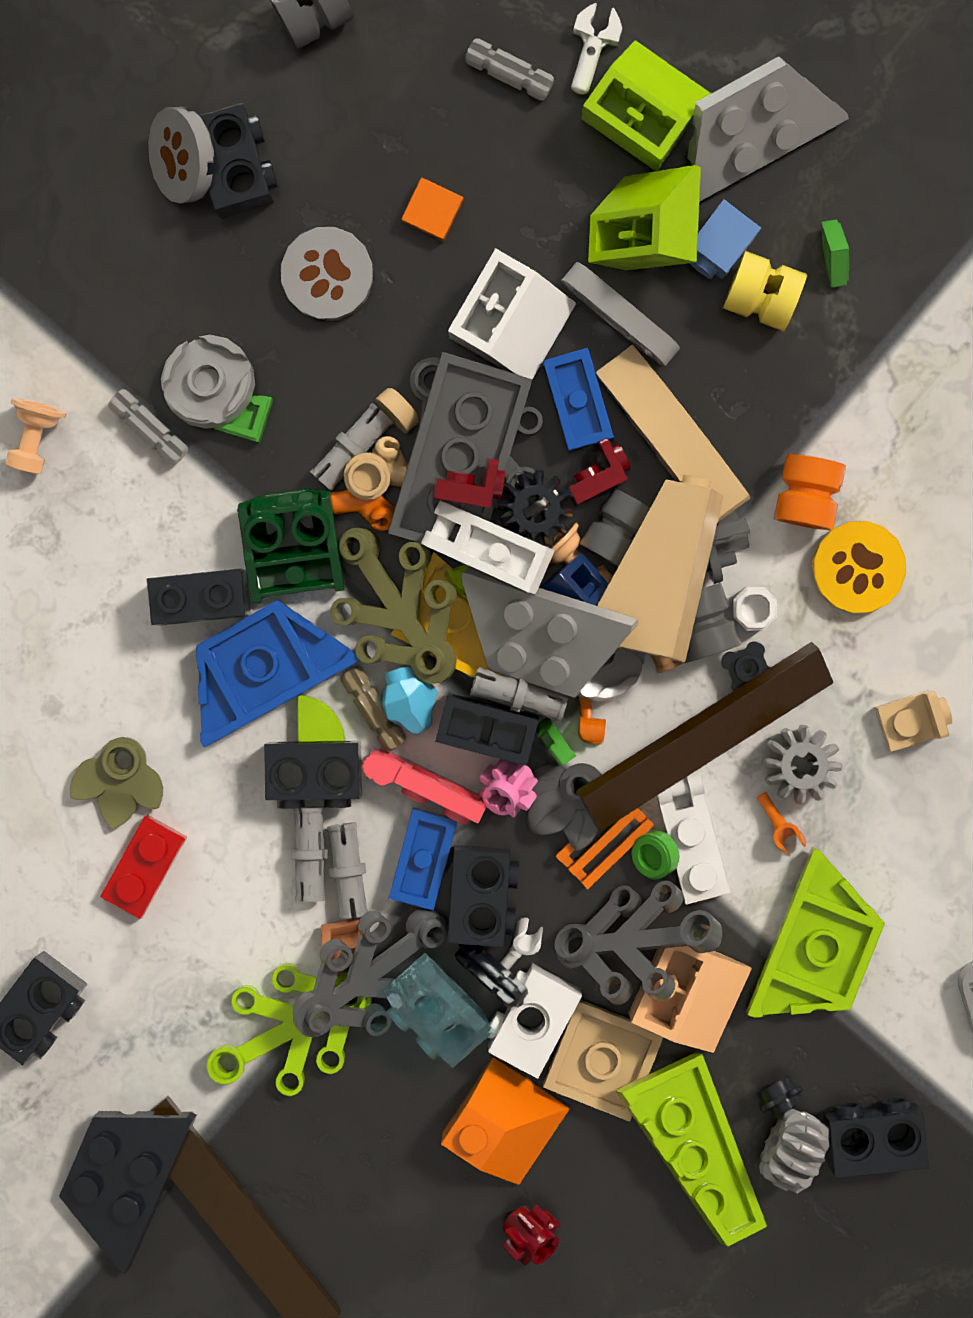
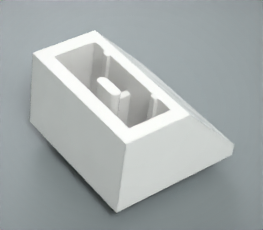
M495 248L448 330L449 339L507 372L533 379L576 303L536 271Z

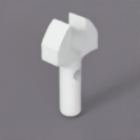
M597 3L588 6L577 15L573 28V34L581 36L584 45L571 89L581 95L589 92L601 50L608 45L617 47L622 32L620 19L615 9L612 8L608 27L600 31L597 37L594 36L591 22L596 12Z

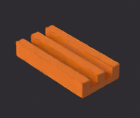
M637 808L615 822L576 861L569 856L575 851L569 841L555 856L589 889L635 844V840L649 831L654 824ZM635 818L640 824L586 874L582 869Z

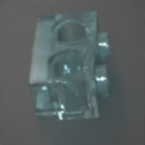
M426 953L383 989L392 1006L387 1010V1013L394 1023L404 1032L411 1028L419 1035L416 1041L430 1058L435 1060L440 1056L452 1068L494 1032L483 1010ZM427 996L423 1001L415 1003L419 998ZM455 1024L452 1028L445 1030L448 1026Z

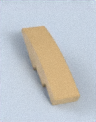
M633 345L595 372L598 380L624 410L628 420L654 450L658 460L676 482H682L683 475L704 478L711 481L710 488L723 495L718 522L750 499V495L720 454Z

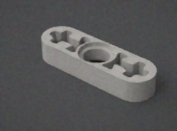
M576 262L561 280L571 293L659 365L665 367L679 351V345L667 333L581 263Z

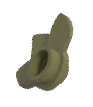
M118 737L109 741L103 747L100 756L87 759L79 765L71 781L70 797L76 800L97 797V803L105 822L111 829H116L132 817L138 804L150 809H158L163 797V784L159 774L147 765V756L143 746L132 738ZM121 751L129 753L132 758V763L128 768H121L117 764L116 757Z

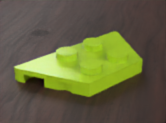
M812 847L746 1010L747 1015L757 1018L763 1017V1015L791 1013V1015L805 1014L815 1010H851L885 922L819 849Z

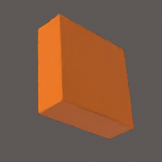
M421 177L401 220L403 223L444 242L464 198Z

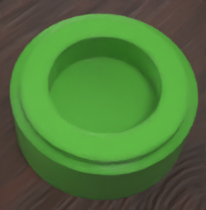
M652 830L635 840L631 851L632 860L637 870L643 876L649 879H661L677 868L680 858L679 850L675 841L667 833L660 830Z

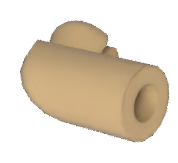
M391 436L381 437L377 440L372 453L382 457L388 464L391 473L389 485L401 487L408 463L400 449L398 440Z

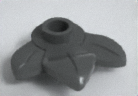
M585 763L574 764L567 769L555 764H546L538 767L532 772L534 778L538 780L532 791L538 797L528 811L527 827L529 833L549 835L564 830L569 843L576 851L584 849L593 841L599 830L593 824L579 795L575 792L574 784L579 778H585L589 783L602 775V773L596 767Z

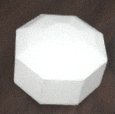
M745 587L732 600V618L744 630H765L777 618V599L765 587Z

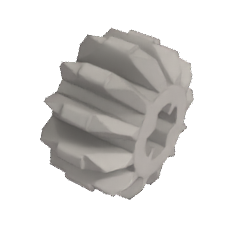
M807 725L799 726L797 740H795L788 728L782 729L780 733L785 742L783 747L772 740H769L767 743V747L770 750L778 753L776 759L766 757L761 760L762 766L776 768L777 770L765 777L766 784L775 785L783 781L778 788L777 796L785 799L794 789V800L799 805L804 804L807 789L814 800H822L823 793L818 785L822 783L826 787L835 789L837 783L826 776L828 770L835 772L842 770L841 763L827 760V758L839 751L836 744H829L821 748L827 736V733L822 730H818L809 741L810 731ZM808 753L811 759L807 760V763L812 764L810 772L807 774L800 771L795 776L792 770H795L797 767L791 765L792 759L795 756L803 758Z
M791 1108L785 1114L779 1116L776 1125L771 1127L768 1139L764 1141L765 1147L760 1155V1173L764 1175L765 1179L772 1182L774 1186L784 1191L789 1190L798 1194L808 1188L814 1176L819 1174V1168L825 1161L824 1156L829 1148V1128L816 1119L815 1116L805 1111L800 1112Z

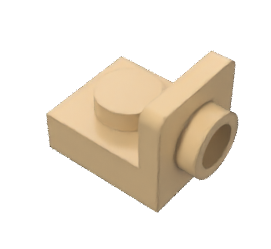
M926 690L874 707L887 749L890 752L934 738L942 739L950 736L947 725L952 724V715L944 697L938 698L935 691Z

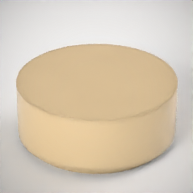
M393 388L385 389L375 399L379 408L402 432L407 434L419 423V417L415 410Z

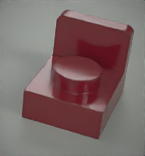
M608 438L599 441L597 448L607 469L600 471L597 464L573 476L576 484L570 486L568 490H571L573 493L571 500L575 508L626 483L628 478L625 472L630 470L631 467L620 444L612 447Z
M486 458L482 484L477 485L474 484L475 475L447 470L446 479L435 477L432 497L491 508L492 498H501L505 471L498 470L499 460Z

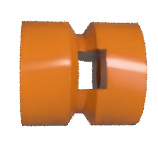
M787 454L782 480L789 488L778 494L773 519L806 528L834 530L838 504L831 498V495L840 492L846 465L813 456Z

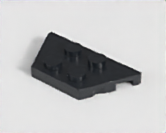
M98 1111L90 1122L60 1192V1199L115 1267L124 1274L129 1270L197 1117V1114L193 1112H182L180 1115H156L155 1111H137L134 1114H124L121 1111Z

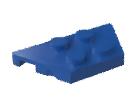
M279 600L272 602L196 645V659L199 670L198 700L201 708V744L204 748L354 665L360 661L356 652Z

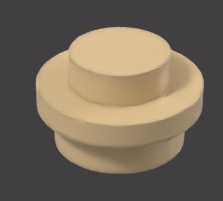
M358 454L346 465L344 482L349 492L357 498L363 500L375 499L381 496L390 484L391 473L389 466L377 454Z

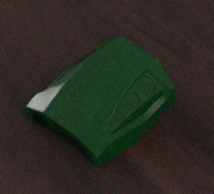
M306 488L262 494L238 504L237 512L244 562L252 603L262 602L263 598L306 591L335 588V592L345 590L331 491Z

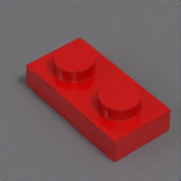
M149 815L144 816L100 897L139 919L143 918L184 845L187 836Z

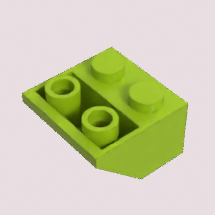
M635 40L610 66L584 103L581 119L650 168L658 171L693 122L695 103L711 93Z
M692 165L625 176L590 215L588 262L626 271L697 262L701 167Z

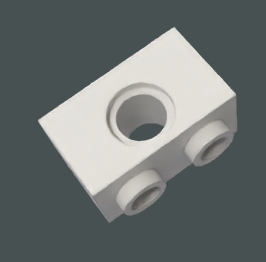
M531 963L527 973L519 970L514 979L520 980L528 989V995L524 998V1003L518 1008L515 1006L507 1008L505 1014L497 1011L484 1036L491 1039L488 1044V1052L538 1079L577 1007L582 993L581 989ZM528 1007L539 1009L544 1015L543 1022L536 1028L529 1029L523 1027L517 1019L518 1014L523 1009Z

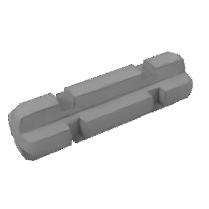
M479 38L474 39L470 44L465 56L467 64L479 70L486 68L488 69L487 74L519 90L523 87L526 88L527 94L538 100H544L548 96L554 81L551 74L539 68L535 72L531 70V64L499 48L497 51H494L491 48V44Z
M122 389L117 392L108 403L109 409L119 418H125L127 420L125 424L152 449L157 448L159 450L158 454L168 464L175 465L180 462L186 455L188 447L177 436L169 435L171 431L143 405L139 407L137 405L139 401L127 390Z

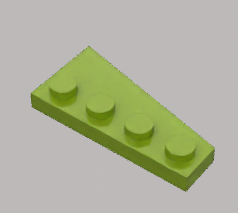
M693 1053L615 1090L720 1244L728 1247L767 1227L703 1054Z

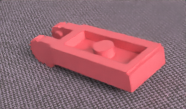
M381 748L379 750L375 749L374 752L371 751L370 755H367L366 759L363 760L362 772L365 773V777H369V780L373 779L375 783L381 786L394 782L403 787L401 793L406 797L422 804H426L429 799L445 807L443 814L459 823L468 824L469 820L479 823L487 807L479 794L393 752L388 753Z

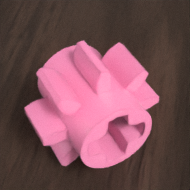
M500 759L495 766L489 764L479 777V780L485 784L479 792V796L483 798L487 808L498 815L510 814L511 817H515L520 809L527 811L537 798L536 793L532 789L538 780L534 778L528 766Z

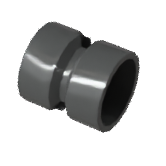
M270 0L297 50L318 39L322 27L325 26L334 30L355 18L348 0Z
M613 488L599 510L603 519L600 522L591 523L579 545L618 569L650 508L630 495Z
M722 583L702 588L686 661L683 663L706 658L742 645L734 620L727 619L724 616L729 605Z

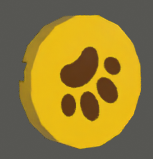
M869 521L847 522L829 531L818 543L812 559V573L820 595L833 607L849 613L873 612L888 605L900 592L906 576V557L898 539L885 527Z

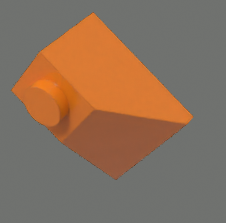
M493 1055L443 1130L441 1145L480 1171L519 1185L569 1111L570 1106Z

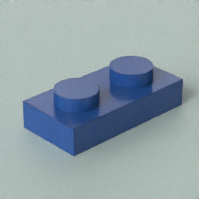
M588 348L543 360V366L568 452L597 444L605 438L613 439L614 436Z
M413 807L389 899L434 911L457 821L445 815Z

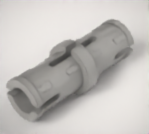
M371 403L365 413L346 434L342 431L336 437L338 440L337 444L310 472L333 492L336 485L344 478V471L348 462L354 456L366 453L394 422L382 410H379L374 403Z
M481 667L477 668L472 684L473 688L470 691V696L509 706V711L519 714L520 710L558 722L562 720L567 705L565 701L568 700V695L529 683L521 678L507 677Z
M324 807L294 809L295 849H291V859L295 860V901L315 902L325 900L324 859L328 858V849L324 848Z
M357 822L344 823L345 843L341 841L339 824L327 826L334 866L330 867L329 871L330 878H335L339 919L352 918L349 901L351 898L354 899L356 918L362 917L368 912L362 874L366 873L365 863H360L356 830Z

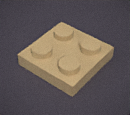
M580 999L564 1029L543 1082V1088L630 1122L632 1115L615 1090L649 1075L663 1037L631 1023L629 1018Z

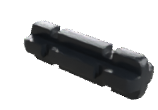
M459 944V950L455 953L456 961L466 970L469 969L470 974L493 995L496 993V997L507 1008L514 1006L518 1008L524 1003V998L528 995V989L520 980L514 979L513 974L490 953L486 954V950L481 945Z

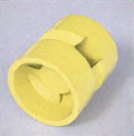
M745 250L727 293L723 309L744 317L756 313L760 323L784 332L798 303L807 274L785 265L780 266L776 270L772 269L769 259ZM764 289L767 290L769 294L763 293Z

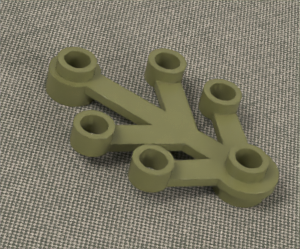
M366 528L347 530L339 542L340 554L347 563L359 566L386 608L363 605L354 598H339L333 602L330 609L332 620L341 626L361 623L401 630L412 647L386 644L385 640L377 635L364 636L358 640L355 647L358 659L366 664L387 661L409 665L412 667L416 677L428 684L446 681L453 674L457 661L453 647L446 641L451 606L457 598L455 586L446 580H435L427 585L424 596L432 610L428 631L426 632L418 617L425 568L431 561L430 549L420 542L406 543L400 549L399 561L405 568L401 595L377 559L381 548L378 536L372 530ZM355 538L360 542V550L356 555L351 550V544ZM414 548H417L420 552V560L416 565L410 560V553ZM439 586H442L446 591V598L442 603L438 602L435 596L436 589ZM346 603L351 608V616L348 620L342 615V608ZM370 641L376 645L377 649L373 658L367 653V645ZM430 652L434 653L437 658L436 666L433 669L428 667L426 661L427 655Z

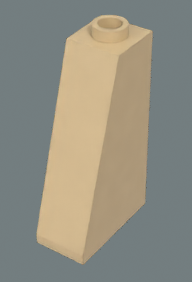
M683 475L682 482L665 480L597 605L598 607L638 619L636 628L618 648L680 662L686 661L723 500V495L710 488L711 481L690 475Z

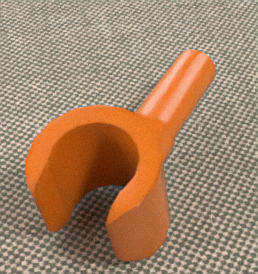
M579 696L581 709L578 729L579 738L585 743L602 744L605 736L606 719L591 718V700L583 699Z
M767 792L759 795L757 800L772 822V826L775 829L773 840L781 852L786 856H791L784 847L785 839L791 835H796L801 844L806 847L805 836L796 825L786 822Z

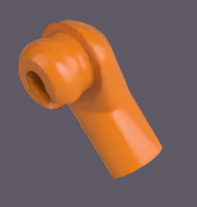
M349 490L331 492L334 515L358 512L375 530H389L395 507L383 495L375 499L363 500L352 495Z

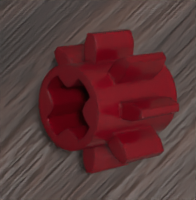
M535 1205L532 1210L527 1206L520 1207L508 1216L503 1225V1232L509 1239L503 1243L502 1248L516 1262L520 1260L524 1266L530 1260L533 1264H541L554 1254L559 1245V1238L553 1231L559 1227L560 1223L546 1209L542 1210L538 1205Z

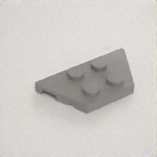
M779 56L697 101L692 122L694 135L689 143L687 158L692 165L701 167L699 202L848 120L847 112Z
M471 566L462 572L461 580L488 669L516 679H524L529 683L574 698L585 688L638 624V619L541 588H538L536 595L528 593Z

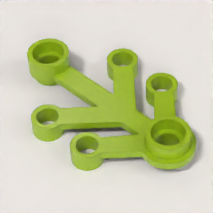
M283 963L273 972L272 983L278 991L283 993H289L293 990L305 993L313 990L317 977L300 973L298 967L292 963ZM280 971H291L295 976V982L289 986L281 984L278 979ZM348 973L337 976L334 988L346 980ZM240 986L231 998L232 1007L237 1013L242 1015L255 1013L282 1021V1023L238 1047L231 1044L218 1046L211 1053L207 1061L209 1076L219 1084H232L241 1077L247 1063L293 1038L285 1067L277 1075L276 1087L280 1093L286 1096L298 1094L305 1082L303 1068L312 1037L303 1035L295 1027L293 1022L294 1004L260 995L254 986ZM242 992L250 993L254 997V1005L249 1008L241 1006L238 1002V995ZM358 996L355 1003L345 1004L344 1006L365 1008L371 1004L372 997ZM334 1025L330 1029L327 1044L319 1050L316 1058L317 1066L322 1072L334 1074L342 1068L345 1061L343 1048L350 1026ZM327 1051H333L339 1056V1063L335 1066H328L323 1062L322 1055ZM231 1055L236 1061V1067L231 1070L224 1069L220 1065V1057ZM287 1073L295 1074L299 1080V1085L295 1088L286 1087L282 1082V1076Z

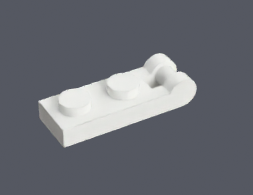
M439 500L434 512L438 515L431 532L426 531L421 544L536 595L555 550ZM455 523H457L461 527L453 542L449 540Z
M698 769L657 795L666 833L672 837L679 850L680 858L676 872L685 904L731 893L706 800L702 778ZM689 793L692 805L675 810L673 797Z

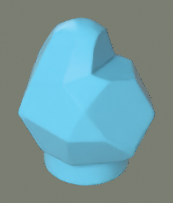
M411 666L385 673L387 686L383 691L382 707L387 719L414 735L427 731L433 723L432 710L438 693L437 689L433 684H428L418 679Z

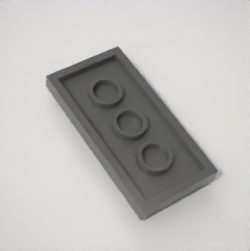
M441 352L388 530L389 534L421 543L426 531H432L438 517L434 512L439 500H442L432 497L435 477L446 479L447 470L475 475L474 484L477 485L482 484L486 458L499 460L498 470L505 471L533 379ZM492 498L491 508L448 500L442 501L490 522L497 498ZM455 523L449 540L455 541L461 525Z

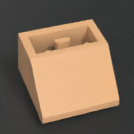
M689 946L657 949L651 963L655 968L663 969L674 979L675 990L668 999L656 1001L643 990L641 984L628 1013L631 1023L675 1043L714 1053L752 968L716 951L697 953ZM663 979L656 982L654 990L662 986Z

